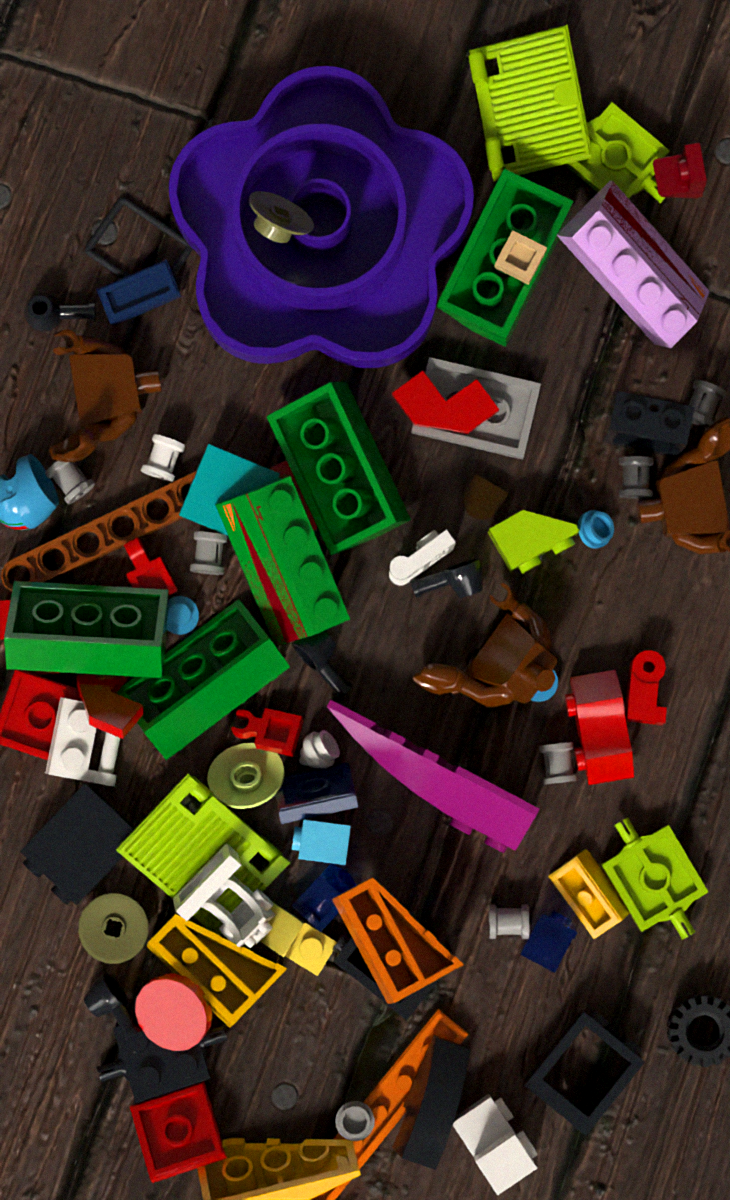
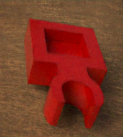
M268 708L264 709L262 718L253 716L247 710L236 711L238 719L247 720L249 723L243 729L231 727L234 736L241 739L256 737L254 742L256 749L291 757L294 756L304 722L302 716Z

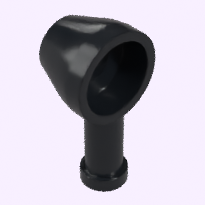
M38 293L30 297L26 302L24 315L26 321L33 329L40 332H48L55 329L62 319H89V321H96L97 308L96 302H89V304H61L51 294ZM40 303H45L48 306L46 313L43 315L35 314V308Z
M479 558L455 564L441 572L424 578L412 579L410 582L416 598L424 593L450 585L459 598L476 594L483 590L481 562Z
M326 631L296 640L292 644L302 661L322 676L335 691V696L338 699L352 689L351 683H347L329 662L336 648V643Z
M103 973L92 984L84 997V1002L90 1012L96 1017L112 1013L125 1034L126 1042L132 1043L141 1038L144 1032L137 1025L126 1006L128 998L121 985L111 975Z

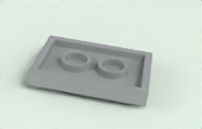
M429 357L425 374L445 401L477 379L500 410L469 434L414 425L412 426L411 433L523 460L541 383Z

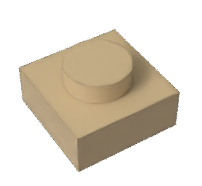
M512 230L495 262V268L529 285L547 252V247Z

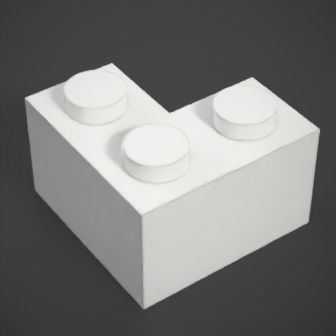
M487 1094L456 1115L453 1127L473 1155L476 1164L496 1194L499 1195L537 1169L533 1158L538 1153L524 1131L522 1130L516 1134L508 1123L514 1116L500 1097L494 1101L491 1095Z

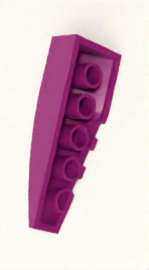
M330 699L327 708L351 737L383 769L410 791L444 814L452 817L449 825L468 835L471 834L473 829L486 835L484 843L502 853H505L507 847L516 851L540 810L539 808L460 766H453L447 763L439 755L413 745L406 738L388 729L379 727L375 722Z

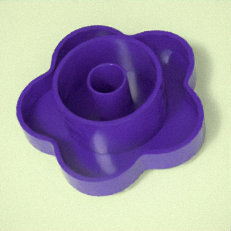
M333 66L309 67L289 75L269 92L257 114L252 119L219 124L195 136L177 156L169 180V198L176 224L187 243L201 257L196 279V296L203 322L211 337L225 351L239 359L261 364L284 362L306 352L317 350L349 366L380 368L397 363L413 353L426 338L434 320L437 303L435 271L456 251L463 241L470 224L474 200L473 185L469 171L464 161L451 146L429 133L398 126L393 121L383 98L369 82L349 70ZM255 191H265L288 199L302 208L311 217L314 229L305 235L293 234L287 243H278L266 238L254 227L257 214L250 206V194Z

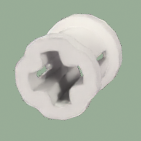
M154 434L152 438L154 445L147 464L142 465L141 472L163 481L173 482L175 476L172 472L179 452L184 451L185 445L174 439Z

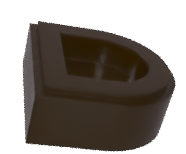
M476 474L465 491L463 506L470 517L481 521L488 520L498 513L509 493Z

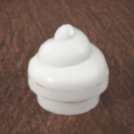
M327 731L312 732L303 740L299 762L312 768L327 769L339 757V747L335 739Z

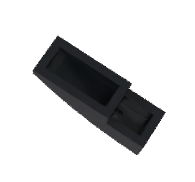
M436 1035L433 1036L403 1105L408 1112L392 1146L402 1159L434 1170L437 1169L460 1102L470 1053L468 1047Z

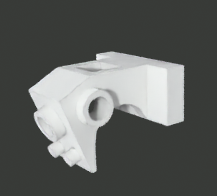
M226 843L174 896L175 911L186 921L200 907L210 911L223 923L219 930L230 942L235 943L238 947L246 944L251 948L255 943L260 942L273 928L268 922L275 916V913L270 909L274 904L261 890L256 889L252 892L233 875L241 866L238 853ZM227 888L232 889L243 899L232 913L216 901Z

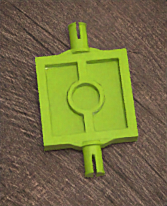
M611 102L599 117L591 120L589 123L587 122L593 158L564 165L596 192H599L609 181H613L628 199L644 189L661 204L666 197H661L658 194L656 179L653 178L655 175L653 161L658 158L667 157L670 150Z
M629 817L621 820L629 834L621 822L616 823L614 827H616L626 845L617 855L601 865L639 930L643 932L658 922L671 920L681 940L689 937L681 923L689 935L695 933L696 930L692 927L684 911L687 910L693 901L707 894L708 890L670 826L666 825L651 835L639 837Z

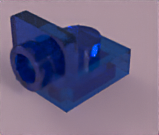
M331 863L292 906L321 932L339 913L332 899L357 885L354 883L353 877L346 870L338 868L335 864Z
M554 910L549 917L541 913L520 955L555 973L572 939H575L578 933L570 928L573 920Z

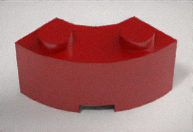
M616 670L570 677L571 693L564 696L568 717L575 716L580 747L574 748L577 770H585L588 785L634 778L633 752L626 724L623 695Z

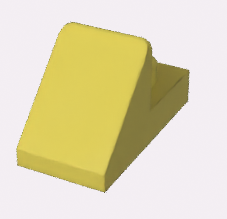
M273 903L274 905L270 909L275 913V916L268 922L273 928L261 942L279 955L289 958L318 976L332 954L333 947L338 942Z

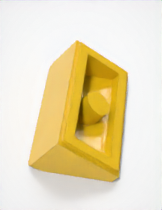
M584 849L548 876L593 939L621 922L629 914L615 887L587 849Z

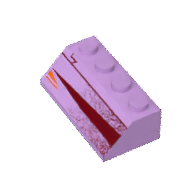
M609 181L557 236L653 344L672 348L698 321L710 291L613 181Z

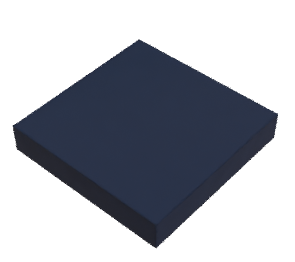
M347 762L332 765L327 769L318 768L284 776L281 788L276 793L281 824L358 807L351 770Z

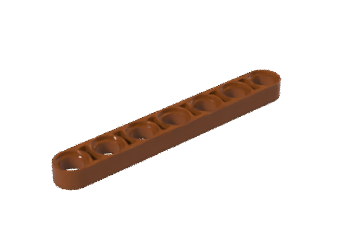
M196 471L10 560L4 565L1 572L3 585L12 592L13 586L9 581V573L16 566H24L29 570L30 580L28 582L49 583L124 547V544L136 538L141 539L184 518L179 516L184 503L181 495L182 489L188 483H192ZM161 499L168 504L169 512L164 519L153 520L147 514V507L153 500ZM120 516L130 517L134 522L133 532L126 537L115 535L112 528L115 519ZM88 532L96 534L100 541L98 549L91 554L81 552L78 547L79 538ZM52 549L62 551L65 557L63 566L55 571L48 570L43 562L45 554Z

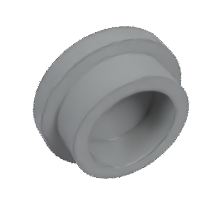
M350 1101L340 1107L336 1114L335 1123L342 1137L350 1141H360L368 1137L372 1132L375 1118L368 1105L360 1101Z

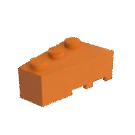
M370 878L332 899L387 1004L400 1001L464 965L456 956H453L441 945L429 930H426L409 914V911L374 878Z

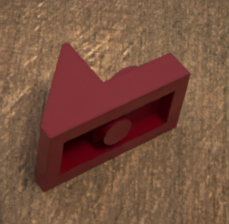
M700 142L684 145L683 154L658 158L653 161L659 196L672 198H699L703 196L707 179Z

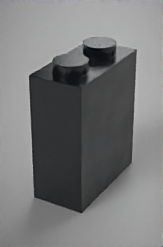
M84 783L20 851L26 857L22 863L36 877L40 878L44 874L54 884L51 891L63 903L68 905L72 901L75 905H80L124 859L116 851V848L131 834L135 827L90 784Z

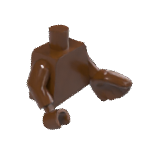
M66 329L53 335L55 337H62L66 342V348L57 347L53 351L56 355H64L72 351L74 355H69L81 429L51 446L49 452L56 461L75 462L89 456L96 449L99 442L119 438L136 422L137 415L143 413L140 395L160 392L162 387L158 369L136 372L132 355H128L123 348L99 338L76 335L72 330Z
M730 417L722 418L712 424L700 437L697 447L681 453L662 470L661 480H658L655 484L657 498L636 502L640 524L661 521L664 537H672L676 545L697 554L730 552V524L718 460L712 461L730 450Z
M500 583L508 592L507 598L499 602L490 594V600L502 610H510L513 614L512 616L509 614L505 615L468 669L464 672L453 666L432 663L427 664L420 672L414 673L412 679L421 688L433 694L462 693L486 707L510 704L513 700L526 704L531 701L538 690L541 692L547 691L555 682V675L552 670L557 664V657L549 651L553 643L548 624L525 602L520 604L517 601V593L511 587Z

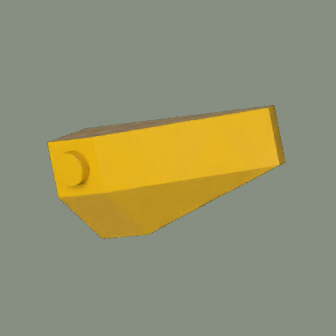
M229 1138L222 1140L227 1155L226 1159L197 1168L203 1200H310L361 1175L353 1141L341 1139H305L301 1144H283L280 1139L267 1138L266 1143H246L244 1138Z

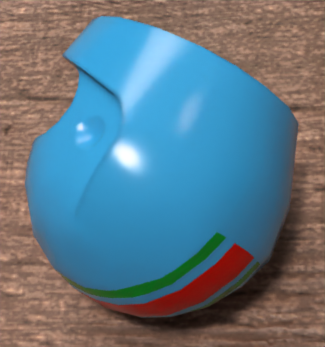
M32 454L20 457L17 460L16 474L12 479H9L4 474L0 475V522L6 527L15 530L36 528L46 521L59 505L58 495L51 478L48 479L45 475V468Z

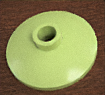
M242 743L224 750L214 759L208 771L207 781L209 789L223 804L231 808L246 809L259 806L270 800L281 788L285 770L283 762L277 753L256 749L254 743Z

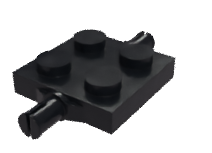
M222 1024L221 1026L209 1029L205 1037L192 1048L172 1051L158 1046L145 1033L138 1040L127 1043L121 1027L117 1026L113 1028L119 1047V1060L97 1066V1071L102 1073L113 1069L111 1072L99 1075L101 1082L124 1075L130 1083L135 1102L140 1103L212 1079L206 1062V1047L228 1041L227 1034L211 1038L213 1035L225 1032L224 1025Z

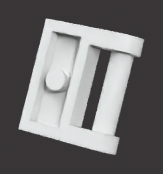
M447 529L440 535L436 530H433L416 543L418 551L410 557H395L390 563L389 578L391 582L395 585L403 586L454 549L456 542Z
M60 697L45 773L115 786L117 775L113 773L120 738L106 732L98 771L88 769L96 728L89 725L83 701Z

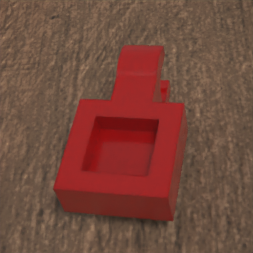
M140 538L124 544L136 568L126 574L133 588L169 590V596L179 591L162 557L150 561Z

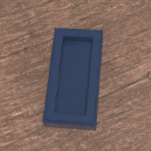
M167 260L96 289L112 326L183 297Z

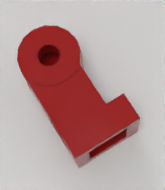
M642 651L630 663L625 701L626 722L663 725L666 723L667 708L657 707L659 680L664 676L666 665L663 657L656 651Z

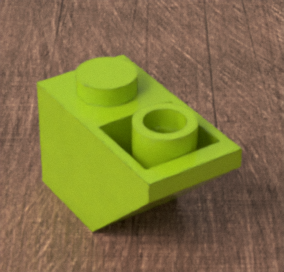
M525 510L493 526L488 531L491 540L510 573L519 568L522 574L541 564L542 561L539 556L551 549L557 555L575 544L573 537L579 533L576 524Z

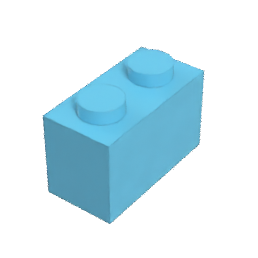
M303 820V827L295 826L292 850L299 851L298 859L346 865L351 826Z

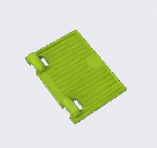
M568 25L469 50L468 58L473 83L476 87L486 140L487 160L494 182L499 180L503 169L520 176L593 158ZM497 58L500 74L488 77L485 61ZM513 145L516 162L504 164L501 148Z
M189 773L116 848L117 852L172 899L226 843L238 853L241 866L233 875L252 892L256 889L263 892L290 864V861L282 855L280 850L265 837L254 831L215 797L210 789ZM189 793L201 802V806L194 813L181 803ZM257 852L269 862L262 872L249 862ZM227 888L216 901L232 913L243 899L232 889ZM200 907L193 916L210 931L221 936L222 933L219 927L223 923L210 911Z

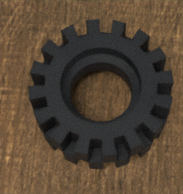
M705 994L692 995L691 998L680 1001V1005L671 1011V1019L667 1022L669 1029L667 1036L673 1050L682 1059L695 1066L710 1067V1065L714 1064L717 1066L723 1063L722 1060L725 1058L729 1059L730 1006L718 998ZM701 1015L712 1017L718 1025L717 1038L706 1046L695 1044L689 1036L690 1023L694 1018Z

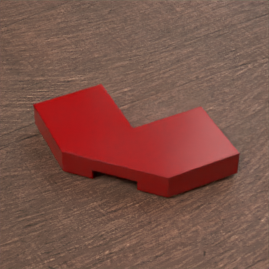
M421 371L392 392L393 398L413 425L419 427H431L469 434L500 410L477 379L447 401L444 400L424 371Z
M79 674L77 676V688L85 706L89 725L123 739L143 716L142 704L116 694L130 676Z

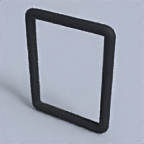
M119 198L87 243L85 253L120 278L129 276L128 273L92 250L119 210L125 205L186 246L171 268L175 276L193 248L180 233L128 198Z

